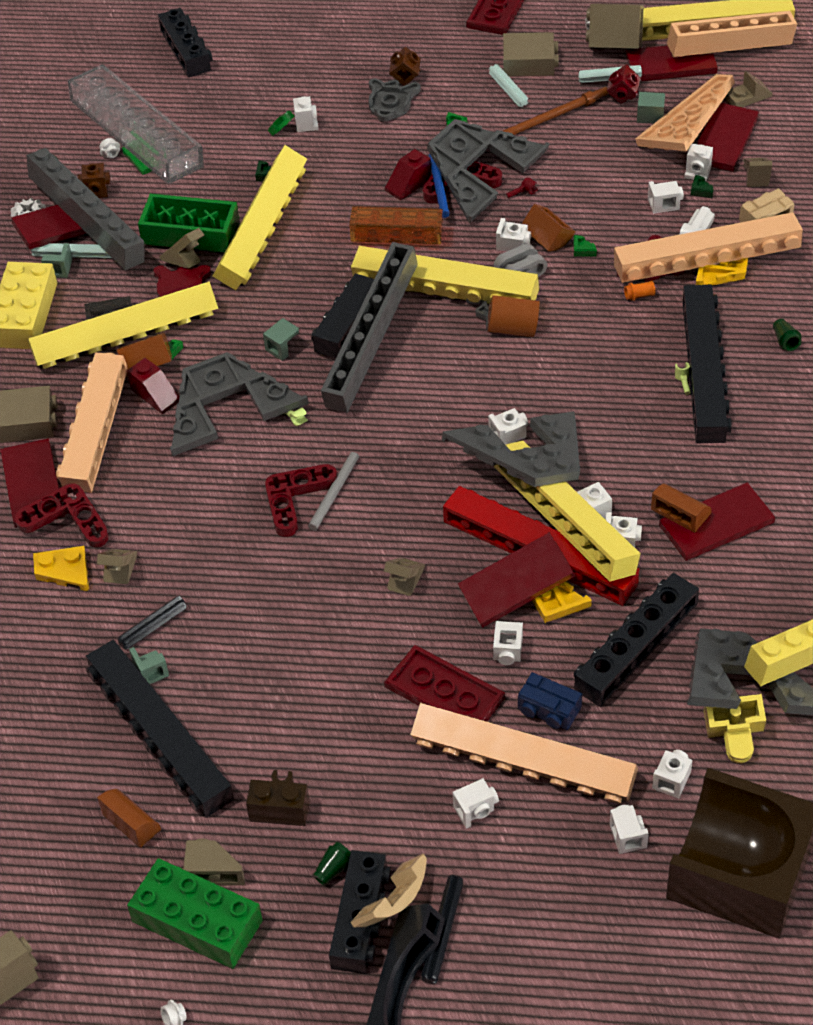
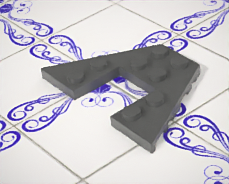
M454 119L428 143L427 150L466 219L471 223L497 198L498 192L466 169L488 149L523 174L548 150L550 144L546 142L543 145L527 141V137H517L512 133L496 130V132L484 130L481 125L468 124L465 121Z
M228 352L183 368L182 383L179 389V404H177L175 414L176 423L173 427L172 446H170L171 454L175 456L218 439L217 431L203 407L204 405L246 390L263 421L309 404L308 397L293 392L289 389L288 385L278 383L275 378L263 371L261 373L251 368L250 364L237 360L235 356Z
M574 411L553 415L545 414L540 417L531 418V429L546 445L533 448L526 447L511 451L488 425L481 424L475 427L443 431V442L452 441L464 447L463 452L475 455L477 459L491 466L500 465L507 469V474L522 479L533 487L579 479L580 462Z
M700 628L695 640L696 647L693 654L695 658L691 669L690 677L692 680L689 683L690 695L687 705L737 709L741 699L726 673L751 675L744 666L750 647L758 642L742 631L733 632ZM793 672L768 683L784 713L813 715V688Z

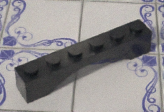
M429 903L407 906L398 913L366 1025H401L404 1000L409 986L423 962L438 946L445 918Z

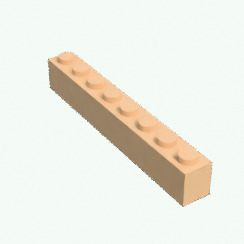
M793 212L614 247V266L622 283L695 269L705 265H715L721 262H730L801 248L803 229Z
M420 703L410 734L417 740L416 744L427 749H432L433 745L443 748L444 753L459 757L460 753L470 756L469 760L485 765L486 761L497 763L496 768L512 772L514 768L523 771V776L539 780L540 776L549 778L550 783L555 786L566 788L567 784L578 787V792L593 796L594 792L605 795V800L621 804L622 800L629 802L638 772V767L634 763Z

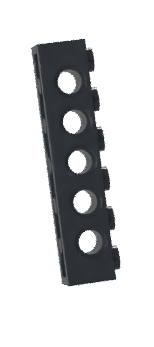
M672 573L666 580H661L656 587V591L651 596H646L642 600L640 607L635 613L631 612L628 614L623 625L618 630L615 629L610 633L607 642L602 647L598 646L585 664H580L577 667L573 676L575 678L574 690L582 693V696L601 707L697 606L699 588L675 573Z

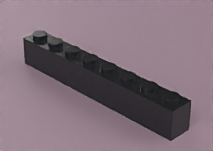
M684 285L682 305L687 358L690 366L689 379L696 444L726 443L727 433H731V418L726 417V414H729V399L724 398V396H727V381L722 380V378H725V363L720 361L723 360V346H719L722 334L721 328H717L720 322L719 311H715L718 307V296L713 294L712 285Z
M114 639L86 655L89 665L86 671L93 682L98 680L104 696L107 699H113L115 702L114 707L122 718L124 716L127 717L132 732L136 736L139 734L144 739L143 744L150 754L155 753L157 755V761L165 773L170 772L172 774V780L176 788L180 792L185 791L187 793V799L195 811L200 810L205 818L234 801L231 784Z

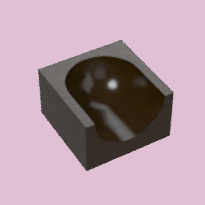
M707 768L699 802L687 838L680 854H673L670 861L666 899L780 939L813 846V802Z

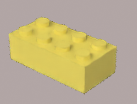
M7 262L0 283V348L30 349L27 339L43 333L57 286L53 264Z

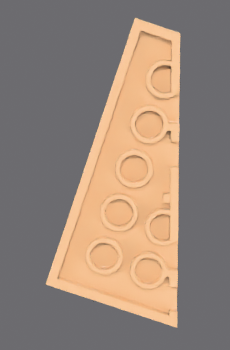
M716 74L636 137L637 146L649 149L659 148L687 151L735 84L733 75Z

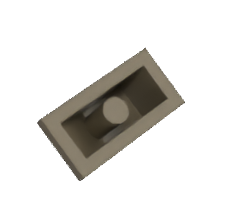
M205 838L186 840L184 870L219 886H245L242 866L215 840Z

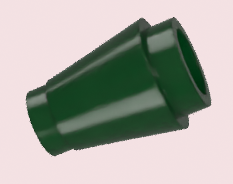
M781 318L773 323V329L779 346L782 349L794 351L801 345V333L785 319Z
M335 842L333 846L329 845L312 876L320 884L326 886L348 867L350 850L339 842Z

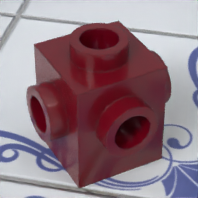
M626 64L611 74L607 91L620 104L627 100H632L638 94L641 77Z

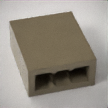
M590 4V8H587V21H590L589 30H586V42H589V47L642 48L644 5Z
M554 32L503 33L504 72L509 77L554 76V67L559 65L558 41H554Z
M50 385L0 391V443L54 438V427H58L57 415L54 413V410L58 409L57 396L52 395Z
M12 930L0 937V1005L39 979L35 970L38 963L31 954L33 951L31 946L23 936L18 939Z

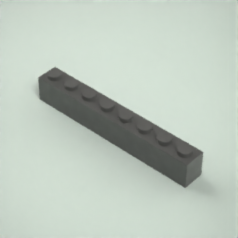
M43 148L26 155L28 177L124 270L145 262L144 240L51 152Z
M392 242L321 389L326 408L348 413L418 265L413 246Z

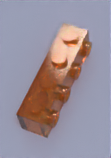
M352 206L349 224L351 242L441 244L443 209Z

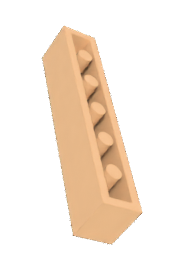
M790 11L671 23L667 45L673 57L789 45L793 42L797 22Z
M95 352L93 362H90L88 365L87 382H84L82 385V398L77 403L75 410L76 418L69 428L70 438L68 444L66 443L63 448L64 458L62 464L58 465L56 476L62 487L75 483L84 492L92 493L128 370L123 355Z

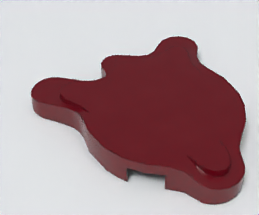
M163 265L156 266L153 269L154 275L158 279V297L203 284L211 275V268L208 265H202L194 269L179 266L176 271H170Z

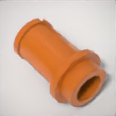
M654 282L628 283L627 286H624L625 298L635 301L636 298L654 296Z

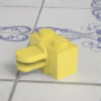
M762 694L739 697L741 702L737 709L704 707L708 738L724 736L727 756L734 763L742 764L751 759L754 751L751 733L764 731L766 716Z

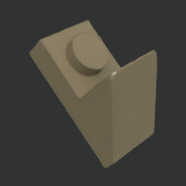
M745 71L743 84L731 88L725 99L730 105L745 107L772 97L773 93L762 81Z
M766 157L743 158V167L746 168V185L748 187L768 186L772 170V160Z
M197 228L186 234L159 258L164 262L184 268H190L200 263V259L193 249L199 245L198 240L204 236L200 228Z
M110 549L97 555V564L104 565V582L128 584L136 561L137 551Z
M403 557L386 561L384 572L390 573L387 589L408 596L412 595L424 571L425 564Z

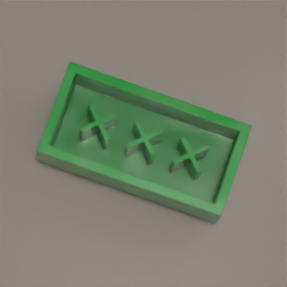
M150 193L138 222L140 238L147 245L172 247L186 234L200 228L204 236L198 240L199 245L194 249L225 253L240 223L237 202Z
M159 858L127 904L133 923L231 969H234L263 922L259 903Z

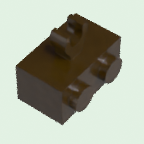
M277 770L272 772V781L251 779L246 801L249 822L306 826L310 804L307 784L294 783L292 771H288V777L285 780L278 779Z

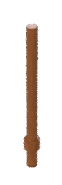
M607 87L593 92L588 91L575 100L502 131L512 133L513 135L518 134L580 106L591 105L597 99L608 95L609 92Z

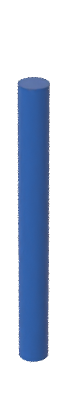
M429 153L440 215L443 218H447L450 213L442 175Z

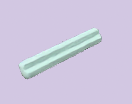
M498 64L490 66L489 74L519 107L526 106L528 104V97Z
M640 65L629 66L640 77L642 76ZM621 67L579 71L580 83L609 81L611 74Z

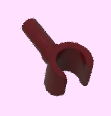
M527 177L522 181L521 186L506 193V196L510 198L524 191L532 195L538 190L535 186L537 182Z

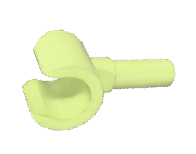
M685 362V368H679L676 363L675 378L681 380L685 395H689L691 393L688 384L689 363Z
M303 408L284 413L290 417L295 426L308 421L304 416L306 411Z

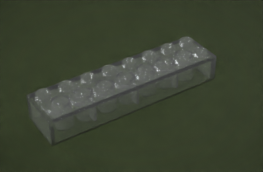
M104 64L67 80L70 101L168 185L204 167L202 145Z

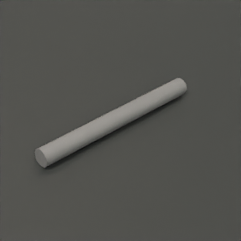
M356 452L349 454L308 524L309 529L317 531L359 459V455Z

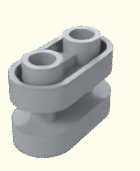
M529 243L498 255L494 262V267L538 274V277L544 274L548 266L547 261Z

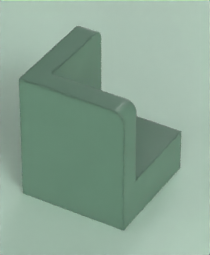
M639 92L637 123L654 124L664 116L665 93Z
M64 243L61 255L43 254L42 263L53 264L57 278H68L73 260L69 243Z
M282 318L263 333L265 350L283 361L289 356L287 342L299 333V328Z
M134 647L129 649L132 663L149 684L169 676L166 660L162 653L158 654L157 651H152L139 657Z

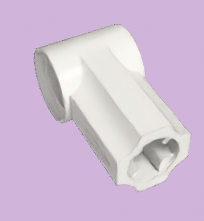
M702 206L700 209H696L689 223L683 224L679 235L709 229L714 221L715 214L708 207Z

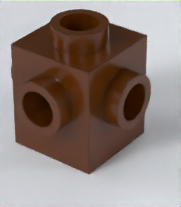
M405 46L402 50L396 51L391 56L389 75L398 80L403 86L419 75L421 58L415 52Z
M104 163L81 165L82 174H78V179L98 198L108 197V185L111 184L109 171H105Z

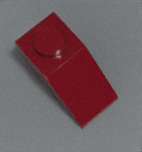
M413 149L399 159L385 186V191L400 201L425 184L431 177V158L417 149Z
M147 358L142 359L127 370L131 390L161 414L179 403L178 394L162 370Z

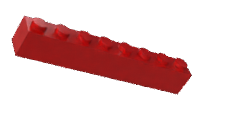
M458 486L443 505V520L445 523L508 553H513L550 532L575 574V577L568 581L621 606H624L639 584L640 568H637L635 575L609 582L558 530L550 528L538 520L524 516L517 510H511L500 505L495 500L487 499L473 490Z

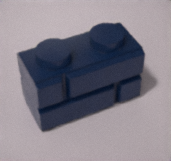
M533 672L518 694V709L525 716L540 718L547 725L555 729L560 727L569 730L582 706V693Z

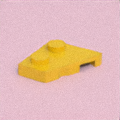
M748 258L699 267L696 285L713 286L745 279Z
M85 546L33 553L36 580L54 582L65 587L67 584L80 586L81 590L89 591Z
M567 582L532 600L544 623L589 608L592 604L589 596L585 595L582 597L573 591V586Z

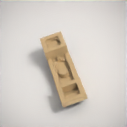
M424 853L400 865L390 877L396 886L393 892L387 898H382L365 906L351 921L353 927H367L401 912L413 901L425 875L427 858Z

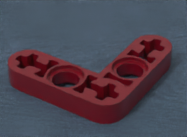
M474 161L466 169L467 171H478L472 174L493 189L502 184V171L497 167ZM431 175L423 187V199L430 204L438 203L433 175ZM443 181L445 194H447L449 187L446 181Z
M322 464L273 474L266 479V494L275 531L279 536L290 537L298 530L297 517L291 496L329 489L337 477V470L334 466ZM300 478L308 480V482L303 485H298L295 483V481ZM279 502H286L288 504L283 509L275 507ZM287 517L289 526H284L282 518Z
M75 483L67 484L21 508L15 514L17 527L24 533L34 532L69 513L90 546L101 547L107 543L109 537L107 528L83 489ZM72 493L77 498L72 500L71 497H68V494ZM59 498L64 502V506H61ZM53 503L57 508L52 513H46L43 511L46 504ZM39 510L41 518H38L35 511ZM87 510L91 512V516L87 520L77 518L81 511ZM28 517L31 519V522L27 524L23 518ZM92 525H94L97 533H100L101 536L99 538L92 535L90 528Z

